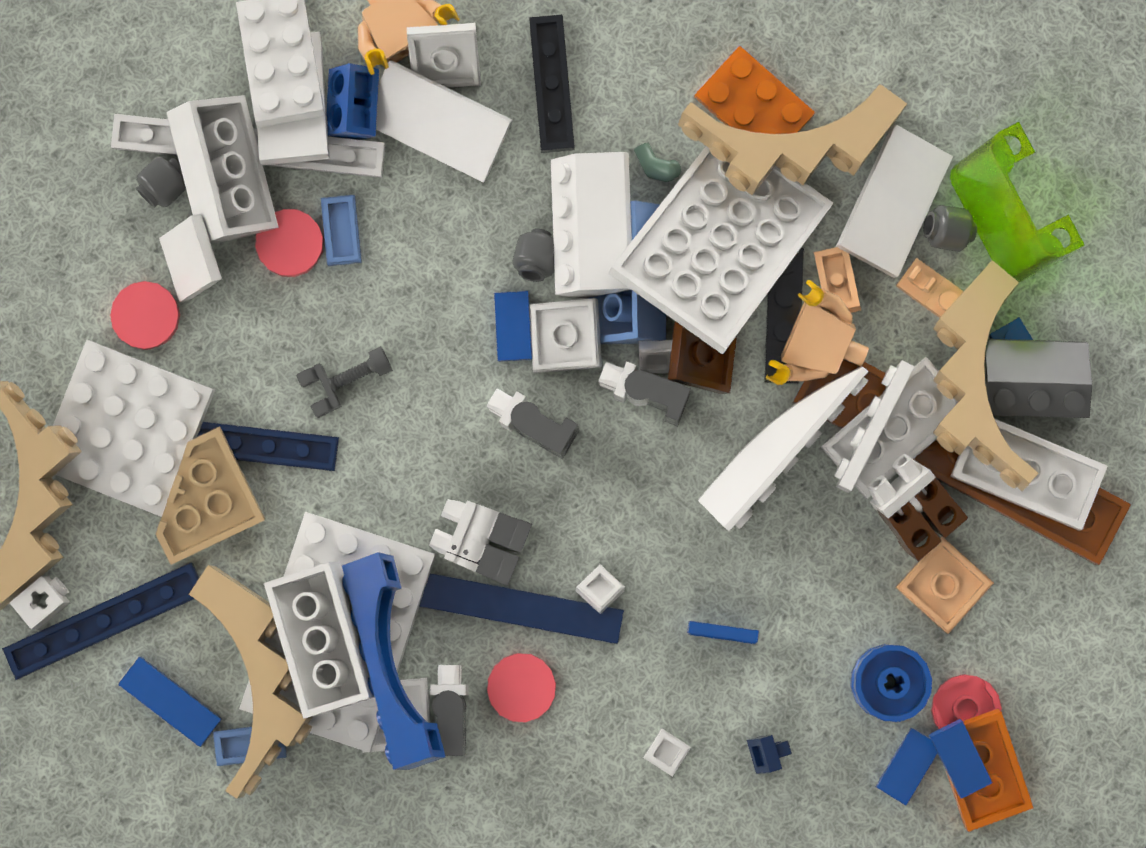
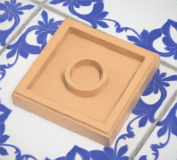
M940 537L942 542L925 555L895 588L946 634H949L994 582L944 537Z

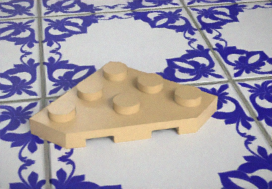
M220 426L187 442L155 534L170 565L265 520Z

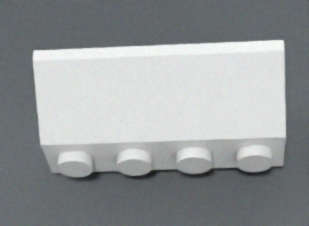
M245 95L188 101L166 112L192 214H201L210 243L230 241L278 228L264 168L259 161L258 145Z
M575 153L551 159L555 295L589 298L631 290L609 274L613 264L632 241L629 153Z
M327 562L264 583L303 719L375 697L368 687L369 672L367 664L362 659L359 651L361 640L358 629L354 626L351 619L352 605L350 597L345 592L342 584L344 573L340 562Z

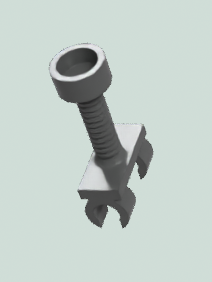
M381 346L368 352L369 359L366 362L364 361L360 365L358 364L354 368L352 367L348 371L342 372V374L339 373L336 377L333 376V379L328 378L320 363L296 375L301 387L303 386L304 388L320 380L327 393L328 398L311 405L315 417L320 418L342 407L335 393L337 388L340 389L343 385L346 386L349 382L352 383V381L365 377V375L367 376L371 372L382 376L393 371Z

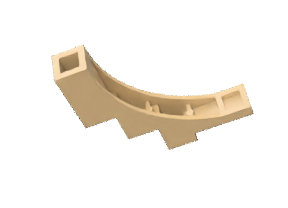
M879 84L863 103L839 120L803 132L766 134L741 130L719 123L690 102L682 112L678 126L682 128L683 133L688 138L694 141L699 140L707 146L714 157L721 161L729 162L730 165L725 176L729 178L730 183L736 189L753 195L775 166L780 168L781 173L787 179L804 185L826 156L831 159L836 168L844 172L848 171L854 176L899 118L907 103Z
M992 260L939 318L933 328L937 332L938 338L949 347L954 346L957 349V352L939 370L933 381L938 384V390L949 399L954 398L958 401L933 433L937 436L938 443L949 452L955 451L959 456L970 446L973 449L974 456L983 464H991L998 470L1001 479L1012 488L1018 487L1023 491L1039 473L1013 452L1002 436L990 408L984 373L985 350L991 326L1000 307L1013 293L1019 282Z
M0 381V410L8 420L17 449L19 493L11 528L0 549V610L64 558L58 551L59 544L50 534L44 533L43 530L73 505L67 498L69 494L66 488L59 481L53 480L52 477L82 452L76 445L78 442L76 436L67 427L55 425L45 428L46 421L42 415L35 409H30L23 400L25 396L22 390L13 382L9 383L8 381Z
M208 565L189 595L209 609L233 638L246 666L252 692L253 725L249 748L244 763L225 790L238 799L244 797L246 793L252 795L262 780L258 776L265 764L268 766L272 765L281 752L282 748L278 746L280 742L287 747L294 746L296 742L299 744L304 742L312 730L309 722L313 716L303 719L300 707L280 694L281 690L286 692L293 682L285 655L265 642L267 637L271 639L278 632L270 603L216 566Z

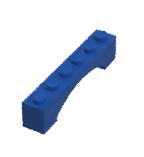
M377 552L342 565L344 573L342 584L345 592L350 597L352 605L351 619L359 632L361 640L359 651L362 659L367 664L369 672L368 687L376 699L378 707L376 718L380 728L384 731L387 743L385 754L389 763L393 766V770H410L446 758L437 723H428L418 713L404 691L395 667L390 639V620L395 592L402 589L394 556Z

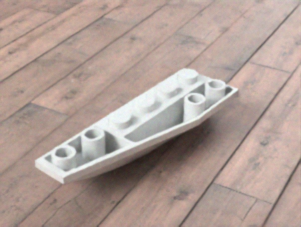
M861 366L827 383L795 403L770 422L743 447L699 497L698 501L728 531L734 525L740 529L753 515V510L750 507L757 500L763 503L776 489V484L773 481L781 472L786 474L799 460L796 455L804 446L810 448L819 438L822 432L818 429L827 419L833 422L843 411L845 406L841 403L849 393L856 396L866 385L868 380L864 376L868 373V370Z

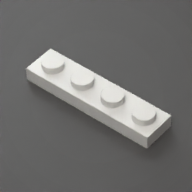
M902 360L897 367L890 365L881 382V384L886 386L881 398L875 396L867 409L866 415L871 418L866 428L859 427L850 443V446L855 448L850 459L843 458L835 472L834 477L839 479L836 485L837 488L847 493L852 491L915 366Z

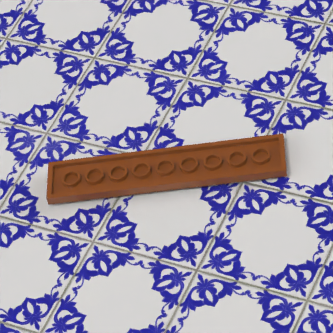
M843 359L837 374L829 373L825 378L804 381L793 403H797L827 383L861 366ZM864 362L862 366L868 370L864 377L868 382L856 396L849 393L841 403L845 408L830 423L842 429L868 407L875 396L879 397L882 395L886 388L885 385L881 384L886 374L885 372ZM937 439L913 459L931 470L938 481L1095 565L1101 564L1131 506L1130 503L1099 487L1083 529L1079 531L950 477L959 455L955 451L949 452L944 449Z

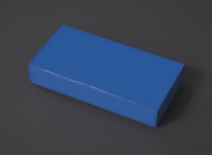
M528 291L494 293L498 362L532 360Z
M688 621L687 633L694 636L755 644L758 642L759 630Z
M961 719L929 734L961 799L992 784L990 776Z
M910 727L875 787L902 804L907 805L938 754L931 739Z

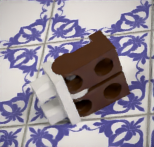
M903 454L892 465L899 475L898 478L890 484L881 475L872 480L867 485V488L873 498L870 501L871 505L878 511L880 517L899 540L900 546L907 554L920 561L942 542L935 532L946 538L964 523L968 516L936 479L931 470L914 461L908 455ZM954 515L953 519L949 523L942 524L950 516ZM928 537L925 544L916 547L921 541Z

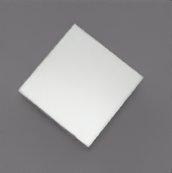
M673 340L639 341V370L649 373H669Z
M601 564L576 587V592L600 614L625 590V586Z
M661 728L643 758L673 777L691 747Z

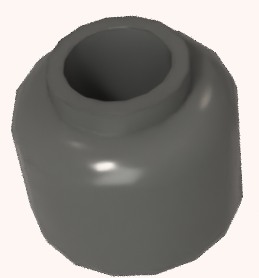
M156 157L136 176L138 183L136 190L154 208L157 205L168 207L186 190L180 163L174 158L167 161L162 157Z
M939 205L933 212L930 211L927 214L923 233L925 238H928V242L932 247L961 252L967 247L969 242L975 240L977 224L973 222L972 214L968 209Z
M536 228L519 236L512 263L519 276L523 279L541 282L545 278L552 276L555 272L554 240L549 231Z

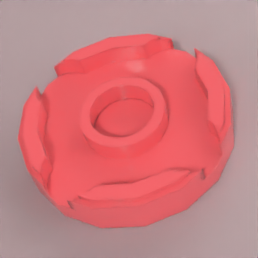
M283 209L275 212L278 228L256 234L255 248L260 261L270 271L282 277H297L308 273L317 264L323 253L324 238L319 225L310 215L297 209Z
M142 281L130 284L119 292L113 301L110 317L112 327L122 341L133 348L148 350L159 347L172 338L178 329L180 312L177 302L170 291L158 283Z
M516 653L503 658L494 666L488 678L487 693L491 705L500 716L513 722H528L538 719L549 710L555 698L556 682L552 670L542 659L532 654Z
M963 674L951 677L939 686L933 696L931 712L934 724L938 729H941L958 719L965 721V719L968 720L995 709L1001 711L1002 707L999 695L990 683L978 676Z

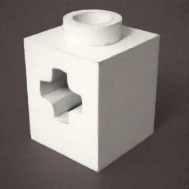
M41 576L15 597L10 604L31 629H39L70 603L65 596L69 591L57 577L51 579L49 576ZM38 594H48L49 597L45 600L48 605L47 607L37 605L40 601Z

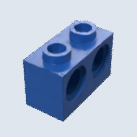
M352 63L329 69L326 111L328 137L356 140L376 137L379 69L373 68L375 72L373 75L369 73L367 66Z

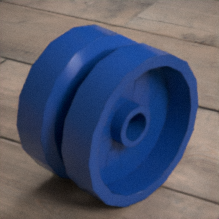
M882 644L868 649L857 659L851 671L850 688L855 702L865 713L883 721L901 722L914 717L926 706L932 691V676L927 663L917 652L905 646ZM886 676H891L895 679V685L891 689L884 687V684L888 682Z

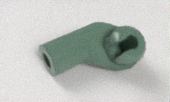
M649 142L641 144L634 149L644 173L649 178L669 182L681 174L679 162L656 158Z

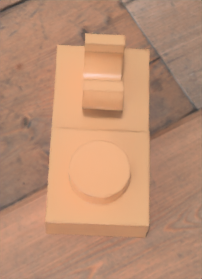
M838 247L814 252L821 288L838 295L851 313L861 311L849 253Z
M918 258L914 260L896 285V287L939 318L964 292Z

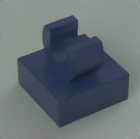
M773 735L759 736L746 740L756 774L771 773L782 769L779 758L792 754L788 740L775 743Z

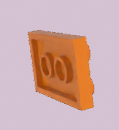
M741 46L730 55L694 95L702 105L725 125L756 133H797L816 113Z
M995 709L963 721L992 781V784L961 799L947 773L965 829L970 832L1033 809L1034 807L1002 712L999 709Z

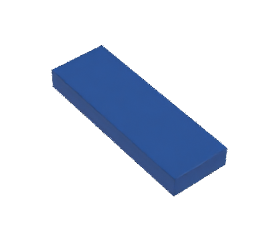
M138 657L118 684L199 747H202L222 720L216 713L142 657Z

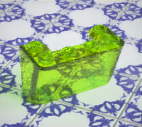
M1020 122L998 132L955 164L950 171L951 184L964 209H968L972 214L973 222L977 224V233L990 258L1018 282H1022L1068 259L1085 246L1069 214L1037 230L1010 180L1008 173L1011 172L1014 164L1035 153ZM1014 137L1021 144L1019 153L1015 155L1008 144ZM1055 229H1064L1069 233L1070 243L1067 247L1064 248L1059 239L1052 235Z

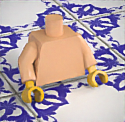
M367 0L370 6L362 11V22L358 26V50L366 61L369 73L373 75L375 74L373 68L376 65H382L384 69L389 68V61L392 60L397 63L409 55L407 27L438 25L436 22H439L440 25H448L447 20L454 18L459 21L460 18L451 4L441 5L434 0Z
M807 280L806 282L812 288L811 292L808 295L798 294V297L804 302L781 354L782 362L787 364H782L776 360L769 362L770 366L777 368V372L773 376L767 375L766 379L777 385H783L787 381L802 382L825 378L829 373L837 374L843 359L862 366L867 356L869 347L852 341L856 328L855 324L852 323V314L838 295L820 288L812 280Z

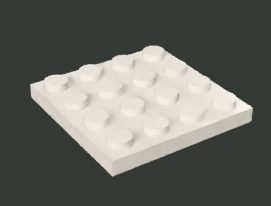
M86 339L53 426L61 425L71 430L78 440L76 445L82 452L56 475L162 517L187 442L197 437L215 389Z

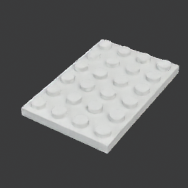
M706 146L613 264L609 274L723 354L827 214L833 202L808 184L801 185L797 181L794 182L787 179L777 166L773 168L753 195L746 191H740L725 176L730 163L714 157Z
M305 512L284 576L327 562H340L342 566L377 552L394 556L402 589L395 592L390 620L392 654L398 673L437 554ZM278 632L273 638L267 637L265 639V642L284 654ZM248 681L239 709L253 714L250 681ZM293 684L286 692L284 690L280 691L281 695L300 707ZM375 697L313 716L309 722V725L312 726L310 733L370 753L380 728L376 718L378 707Z

